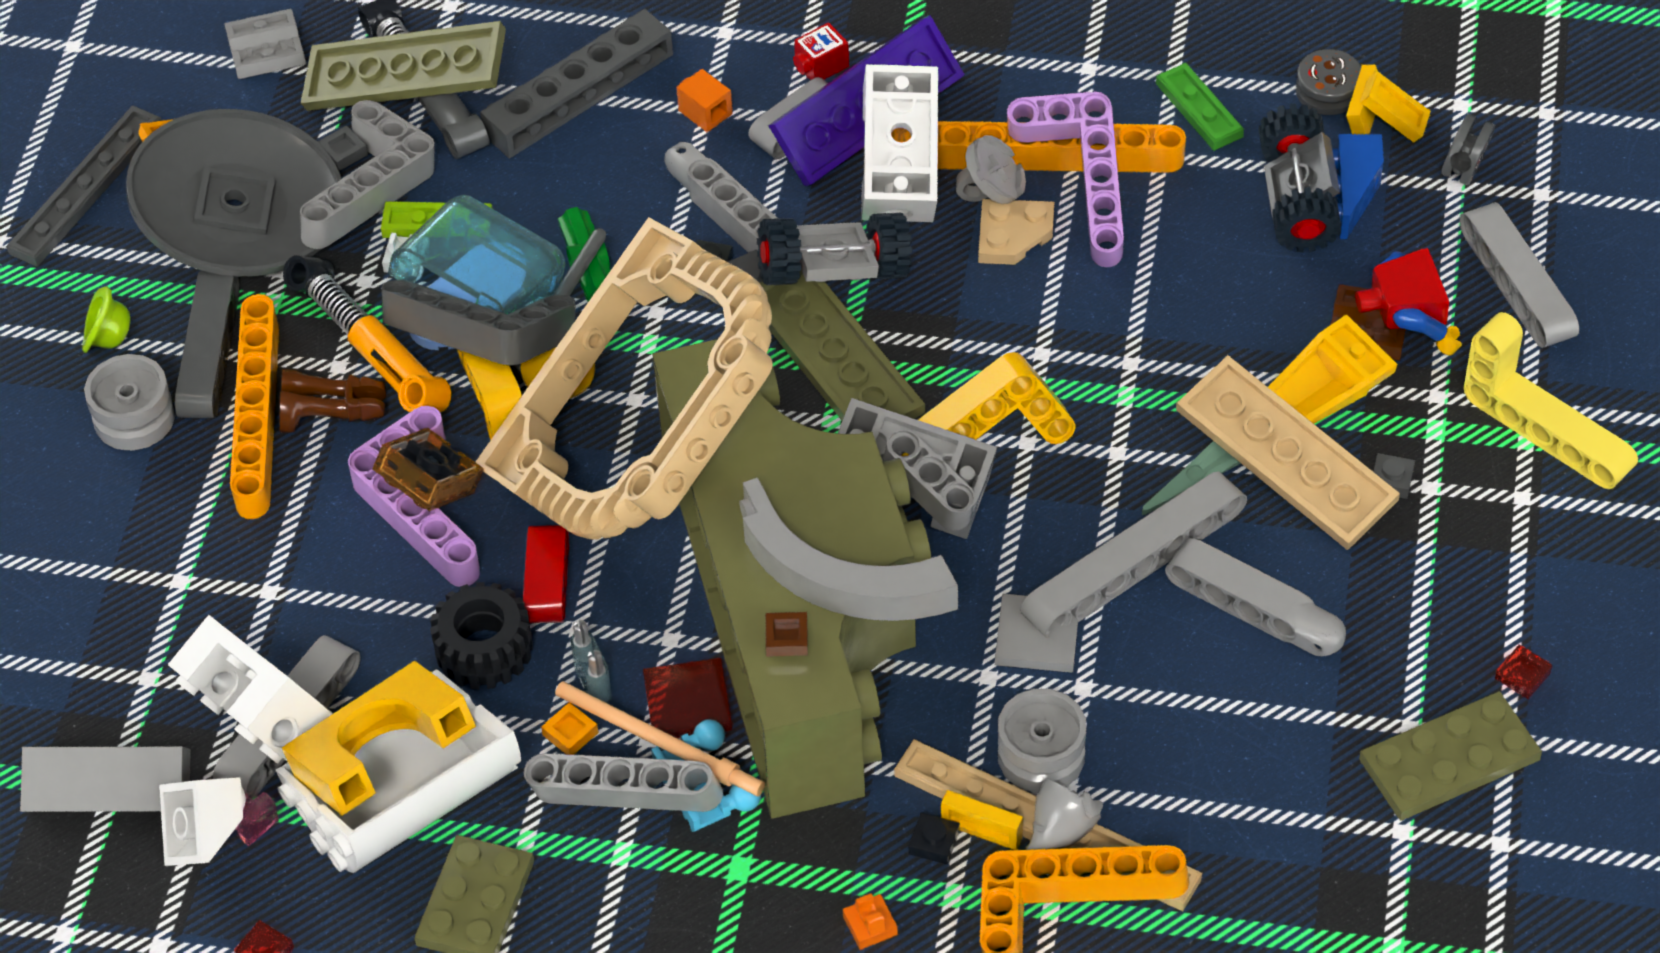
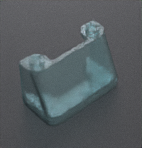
M459 195L446 202L393 252L388 274L397 280H406L414 283L421 278L425 267L476 297V304L510 314L540 299L553 295L562 282L565 271V259L561 250L553 243L468 195Z

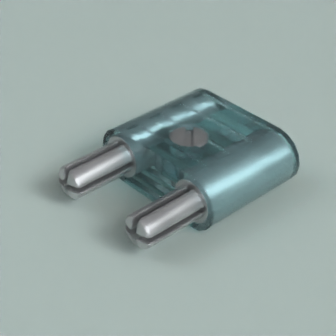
M579 620V627L576 621L573 624L574 634L570 640L575 672L586 693L609 703L612 699L608 666L593 635L588 632L586 622Z

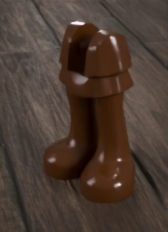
M283 369L280 433L295 432L300 419L306 416H327L346 419L348 422L358 420L364 422L384 417L386 406L382 400L386 397V385L381 381L363 376L357 378L353 375H349L348 380H335L303 374L295 369ZM306 395H329L344 397V399H331Z

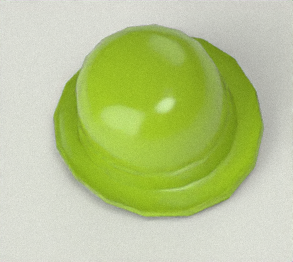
M108 286L99 288L93 295L89 305L82 343V351L84 353H87L91 346L104 349L118 347L128 334L131 323L130 313L126 306L113 300L112 291Z

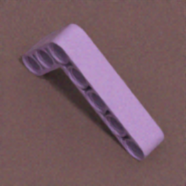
M1100 92L1015 99L1007 109L1008 132L1014 140L1018 142L1081 139L1091 257L1101 267L1115 266L1123 257L1124 235L1110 99ZM1093 111H1098L1103 115L1095 118L1090 117L1087 114ZM1056 114H1063L1067 116V118H1065L1064 120H1055L1052 118V116ZM1020 117H1028L1031 119V121L1027 123H1019L1016 121V119ZM1099 143L1106 147L1102 150H1094L1090 146ZM1097 176H1105L1109 180L1104 183H1098L1093 179ZM1104 208L1111 210L1112 213L1107 216H1101L1096 211ZM1108 241L1116 246L1110 249H1103L1099 244Z
M421 406L405 415L350 454L348 465L353 488L446 580L454 586L460 587L466 584L469 586L474 584L480 576V566L474 542L436 505L434 506V503L429 504L389 473L387 474L391 479L388 482L385 479L386 471L381 468L390 446L405 440L409 442L413 437L426 432H430L427 441L433 443L439 449L442 443L446 444L441 413L434 407Z

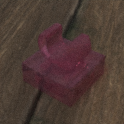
M244 792L245 806L243 808V819L236 827L238 837L248 847L279 822L275 801L265 792H262L254 800Z

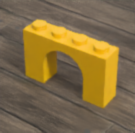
M413 661L281 748L294 777L343 816L376 794L363 763L355 757L357 751L368 741L393 730L412 729L423 733L441 748H445L475 728L476 725L464 696L419 663Z

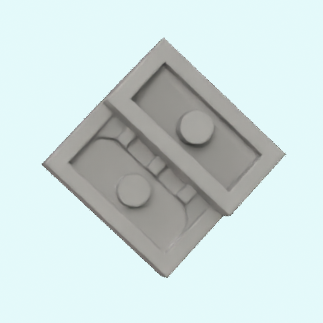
M292 9L224 23L238 79L306 64Z

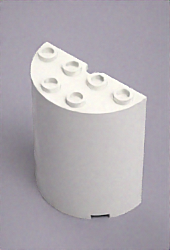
M435 670L432 673L464 696L476 727L445 748H441L423 733L412 729L393 730L368 741L357 751L355 757L363 763L376 794L343 816L294 777L288 762L276 769L282 785L278 787V791L283 801L289 808L296 807L298 813L312 831L309 836L313 845L321 855L326 852L328 853L331 862L339 872L346 869L354 873L517 769L516 764L521 762L520 749L514 731L481 704L476 707L470 696L439 670Z

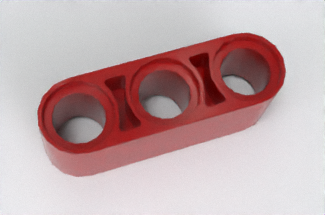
M560 525L528 526L523 602L528 612L529 623H564L569 532Z

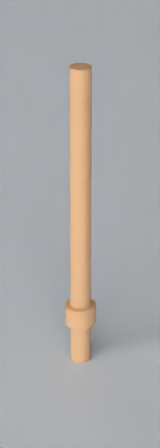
M564 681L560 682L556 688V696L686 761L706 763L713 771L717 780L728 787L733 784L757 797L761 795L765 788L764 781L740 770L739 764L727 758L720 760Z

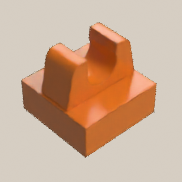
M871 893L855 899L854 905L843 909V918L860 950L898 935L897 925L881 894L874 897Z

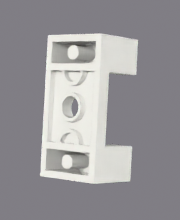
M866 64L863 83L865 134L861 220H869L872 214L902 212L903 216H906L907 222H933L937 205L938 67ZM897 128H904L909 131L911 138L906 142H897L892 138L891 132Z
M209 615L168 664L180 674L175 680L179 685L193 696L198 690L205 695L200 701L217 715L224 709L226 713L239 722L234 730L252 744L258 738L264 743L259 749L277 764L282 758L287 760L281 747L333 714L288 676Z

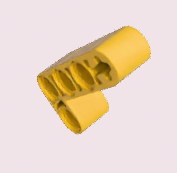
M457 349L461 364L484 412L491 440L522 397L519 385L509 365L498 364Z

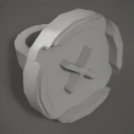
M984 135L967 147L965 155L967 167L956 178L957 195L966 201L972 202L982 201V199L989 197L1000 204L1011 203L1025 191L1026 178L1024 169L1020 163L1016 165L1012 159L1015 154L1006 143L991 135ZM975 183L977 186H970L968 184Z

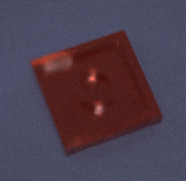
M721 658L643 669L652 726L676 738H681L686 733L688 735L693 734L695 727L701 721L712 719L719 722L725 731H732Z

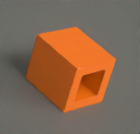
M704 69L699 70L691 77H687L676 87L679 112L706 132H709L733 114L731 90Z

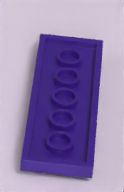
M930 15L915 22L768 125L804 186L813 184L864 147L863 83L866 64L938 67V94L965 75Z

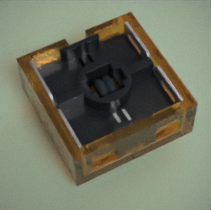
M427 427L382 444L372 470L381 475L387 484L398 488L412 498L417 506L430 512L474 494L484 468L462 452L457 453L451 449L450 443Z

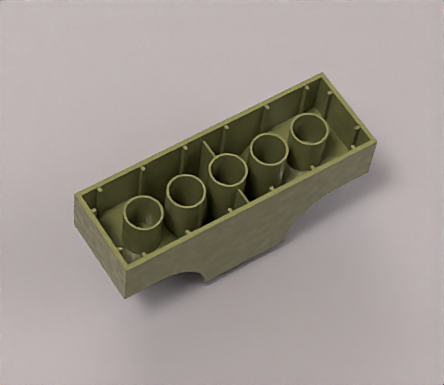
M718 339L652 353L661 439L709 373L707 364L709 355ZM773 365L768 378L679 503L759 779L765 782L763 792L771 819L865 797L864 765L882 760L879 737L873 720L874 717L880 716V706L871 670L890 656L916 647L915 619L898 621L871 620L832 612L800 598L779 584L754 558L745 543L743 515L739 505V501L744 499L743 482L758 477L774 510L787 528L806 544L826 555L851 563L870 566L905 565L931 558L929 541L922 520L918 519L907 522L902 508L903 505L910 504V490L901 459L896 458L882 462L873 432L860 434L829 433L804 426L782 414L773 407L780 405L779 389ZM807 612L808 655L766 657V613Z

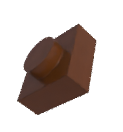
M807 612L766 613V657L808 655Z

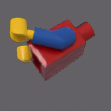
M1428 248L1410 254L1398 251L1393 252L1373 269L1372 288L1355 292L1359 313L1379 310L1385 326L1389 329L1402 328L1423 333L1436 341L1438 349L1443 354L1450 356L1462 346L1461 341L1456 340L1460 336L1458 327L1450 326L1447 329L1449 299Z

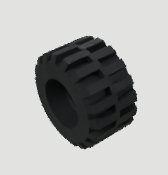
M476 582V587L470 588L466 584L460 586L458 593L451 591L446 594V602L439 601L435 607L436 614H432L430 620V631L439 668L443 669V674L448 679L454 677L455 684L463 687L466 683H469L471 689L479 690L480 685H487V689L496 688L495 683L502 681L505 685L512 681V674L519 676L524 671L523 664L529 663L531 659L530 651L533 650L528 612L520 597L516 598L515 592L509 588L502 591L500 584L492 583L488 587L485 586V582ZM482 630L498 632L492 638L483 641L466 639L469 635Z

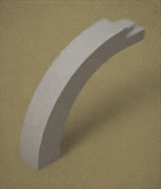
M758 477L743 482L744 499L739 501V505L743 515L745 543L764 570L793 594L829 611L871 620L898 621L920 619L958 609V585L942 555L916 563L894 566H870L834 558L809 546L787 528L774 510Z

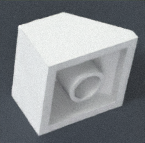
M240 777L159 785L165 866L209 863L243 819L245 793L241 787Z

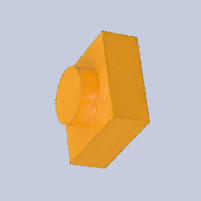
M570 702L541 726L542 736L567 755L577 753L599 733L598 724Z

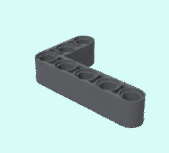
M391 280L382 284L381 287L382 318L385 324L503 365H517L557 347L576 320L575 299L567 295L547 296L510 314H505L406 280Z

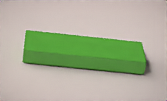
M1186 62L1156 76V85L1213 151L1243 138L1244 128Z

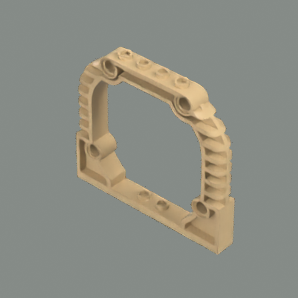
M648 217L473 465L570 533L586 539L595 540L602 537H616L622 534L628 527L638 528L651 517L655 519L667 517L680 503L772 370V358L767 354L772 338L769 330L772 312L768 303L767 293L761 284L747 272L713 255L689 238ZM696 293L722 306L725 330L710 352L707 363L709 373L651 455L641 457L633 462L623 473L616 485L611 488L591 493L576 489L567 483L564 478L567 475L568 462L564 457L555 452L557 430L550 425L638 302L646 306L664 296H668L676 303H683L692 298Z

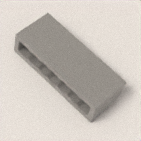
M22 747L20 812L161 811L159 785L190 781L191 750L185 747Z

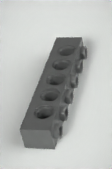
M646 9L627 18L618 26L601 34L591 43L574 51L567 58L551 68L545 69L532 80L518 86L508 95L480 111L481 121L487 131L489 141L509 159L671 57L673 55L671 30Z

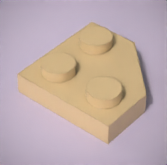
M982 199L979 263L1015 265L1026 257L1028 250L1037 244L1042 246L1053 239L1054 202L1014 200L1011 203L1000 204L991 199Z

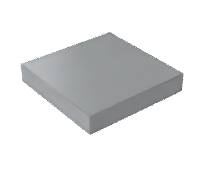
M1002 594L995 665L1073 673L1078 619L1072 615L1071 623L1068 626L1066 624L1059 626L1054 621L1049 627L1052 632L1048 634L1050 637L1048 639L1021 614L1020 608L1027 596Z

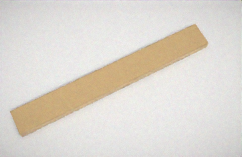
M915 739L894 769L895 777L943 799L946 791L950 790L1023 816V837L1031 840L1033 836V822L1035 821V795ZM1096 824L1082 839L1073 845L1060 849L1143 845ZM1187 866L1189 876L1187 891L1178 898L1157 900L1184 911L1201 882L1202 873ZM1168 870L1163 872L1162 874H1172L1175 871ZM1128 871L1122 873L1121 875L1127 876L1131 875L1134 872Z

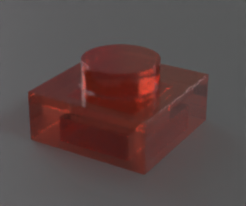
M1519 644L1496 670L1495 679L1529 699L1551 674L1552 664Z
M259 920L233 951L234 953H290L294 946L292 939Z

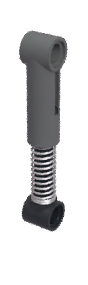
M375 0L358 7L359 19L369 38L408 33L405 26H403V16L396 0ZM457 93L417 97L443 134L446 146L455 159L462 158L489 146V137L483 122L477 114L469 112Z

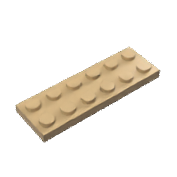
M1228 355L1176 403V411L1347 550L1399 501L1400 493Z

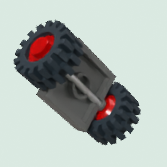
M1295 103L1290 104V109L1285 110L1282 105L1277 107L1278 113H1275L1273 110L1267 113L1268 118L1263 117L1261 125H1259L1262 153L1268 162L1271 161L1264 166L1272 220L1274 222L1276 239H1278L1281 246L1286 245L1288 250H1292L1296 246L1297 252H1303L1304 248L1309 247V252L1316 251L1315 246L1317 245L1323 249L1327 247V241L1333 243L1336 240V235H1340L1341 232L1337 200L1334 197L1340 193L1331 139L1325 135L1322 116L1317 114L1315 108L1312 107L1308 110V105L1302 104L1300 109H1297Z

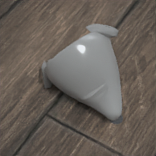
M1046 779L1036 796L1033 836L1026 850L1060 849L1073 845L1094 828L1101 818L1100 812L1103 803L1100 800H1093L1086 791L1081 796H1078L1077 792L1068 790L1065 784Z

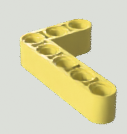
M1503 312L1496 314L1472 338L1464 382V393L1468 400L1477 408L1604 489L1614 488L1638 463L1636 451L1621 438L1518 374L1516 368L1523 330L1518 321L1511 315Z

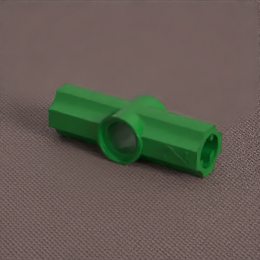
M578 207L567 209L558 218L559 228L566 244V253L570 267L595 230L588 211L581 210ZM604 242L580 279L581 288L584 291L587 302H589L610 272V262Z

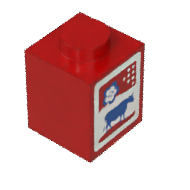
M829 22L794 40L795 56H793V63L797 71L801 75L805 74L810 80L816 77L825 80L849 67L848 42Z

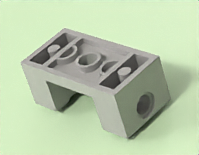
M851 398L837 434L873 432L883 462L888 436L898 429L911 430L973 489L975 503L970 522L965 528L955 531L949 530L941 526L934 518H932L931 523L932 528L967 539L991 475L997 447ZM896 451L895 453L901 456L905 452ZM922 477L925 482H936L931 477ZM957 503L948 504L954 509L963 508V506Z

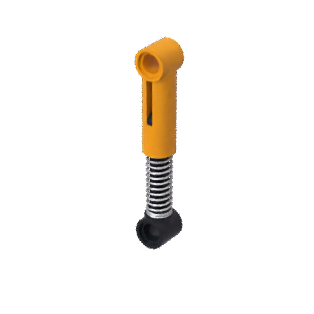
M294 255L287 260L283 269V279L287 288L291 291L303 292L307 297L317 302L322 310L348 335L349 343L398 393L400 404L405 410L411 412L421 406H431L438 409L441 413L449 406L451 389L447 380L442 377L433 376L375 316H368L345 290H342L341 286L334 281V267L328 259Z

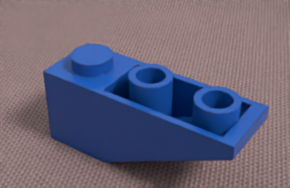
M1339 134L1337 148H1332L1340 193L1334 196L1338 197L1337 205L1341 221L1340 239H1348L1380 187L1384 162L1382 134Z

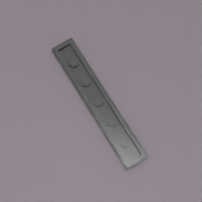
M132 105L6 246L8 254L38 267L131 162L135 151L142 143L138 134L140 123L162 121L161 117Z

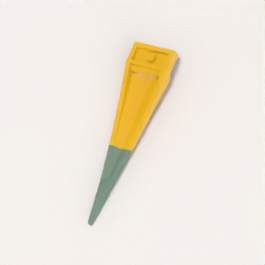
M1346 314L1321 331L1268 388L1315 424L1366 396L1370 389L1394 374L1398 364ZM1213 441L1143 506L1142 515L1158 509L1209 474L1217 471L1224 473L1241 463Z

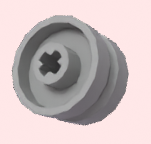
M125 354L111 357L99 364L89 374L84 387L85 398L92 416L95 432L105 444L120 450L133 451L143 449L162 440L172 429L176 416L165 372L156 361L144 355Z
M1031 689L1019 693L1009 700L998 717V764L1004 776L1016 787L1032 793H1038L1046 779L1056 783H1063L1067 787L1079 777L1085 764L1086 717L1079 704L1067 694L1053 689Z

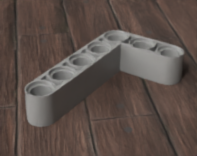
M364 100L352 106V131L366 144L367 151L375 157L301 207L300 227L302 243L314 249H321L331 245L384 209L385 201H396L430 178L435 170V143L433 138L375 101Z

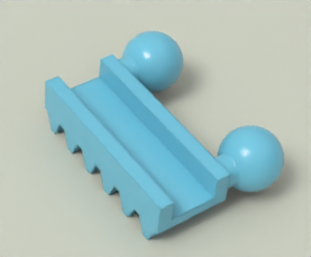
M707 719L698 723L693 734L688 735L686 733L682 735L681 740L698 749L714 751L724 743L725 730L719 722ZM658 746L651 749L652 759L684 760L666 750L661 751ZM707 782L699 784L694 791L702 789ZM732 785L729 794L725 796L723 794L722 800L716 808L705 812L682 811L685 820L688 819L690 829L694 832L730 816L733 809L743 812L753 810L759 804L761 795L757 797Z

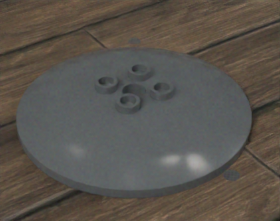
M214 109L181 116L151 133L141 143L131 159L127 172L126 196L129 210L139 229L149 241L168 256L190 267L214 274L260 276L283 271L287 260L294 255L313 257L321 250L309 248L302 243L300 209L306 202L341 180V175L336 164L325 149L314 138L298 127L279 118L254 111ZM235 199L241 201L243 204L239 206L229 205L227 201Z

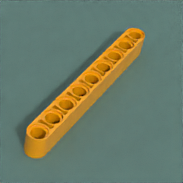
M938 121L937 169H965L967 167L965 158L967 147L976 139L982 138L984 135H991L1001 139L1013 150L1015 155L1012 159L1016 165L1020 163L1024 170L1083 171L1080 138L1018 142L1009 135L1007 122ZM1113 124L1118 172L1169 173L1181 169L1184 165L1186 134L1182 128L1175 125ZM897 128L891 132L892 138L897 142H906L911 138L909 131L904 128ZM1097 143L1090 147L1094 150H1102L1106 146Z

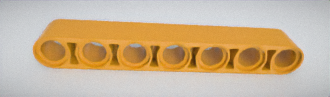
M262 294L251 295L246 298L241 305L230 486L236 510L245 519H256L265 515L269 510L271 497L279 325L273 301L270 297Z

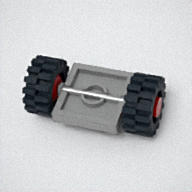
M902 212L872 214L869 217V222H867L868 233L865 234L861 222L797 225L794 218L762 219L757 232L759 236L757 238V257H759L758 268L761 269V279H763V283L766 285L796 284L800 278L799 271L801 270L806 282L846 279L860 280L864 278H876V280L906 278L912 261L910 258V253H912L910 241L912 239L911 234L908 233L910 229L909 223H906L907 218L905 215L903 216Z

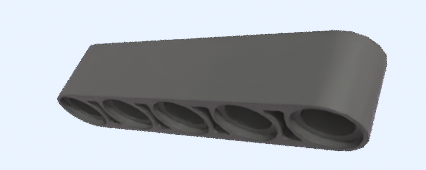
M202 270L198 272L175 393V410L178 418H216L218 415L239 299V276L219 275Z

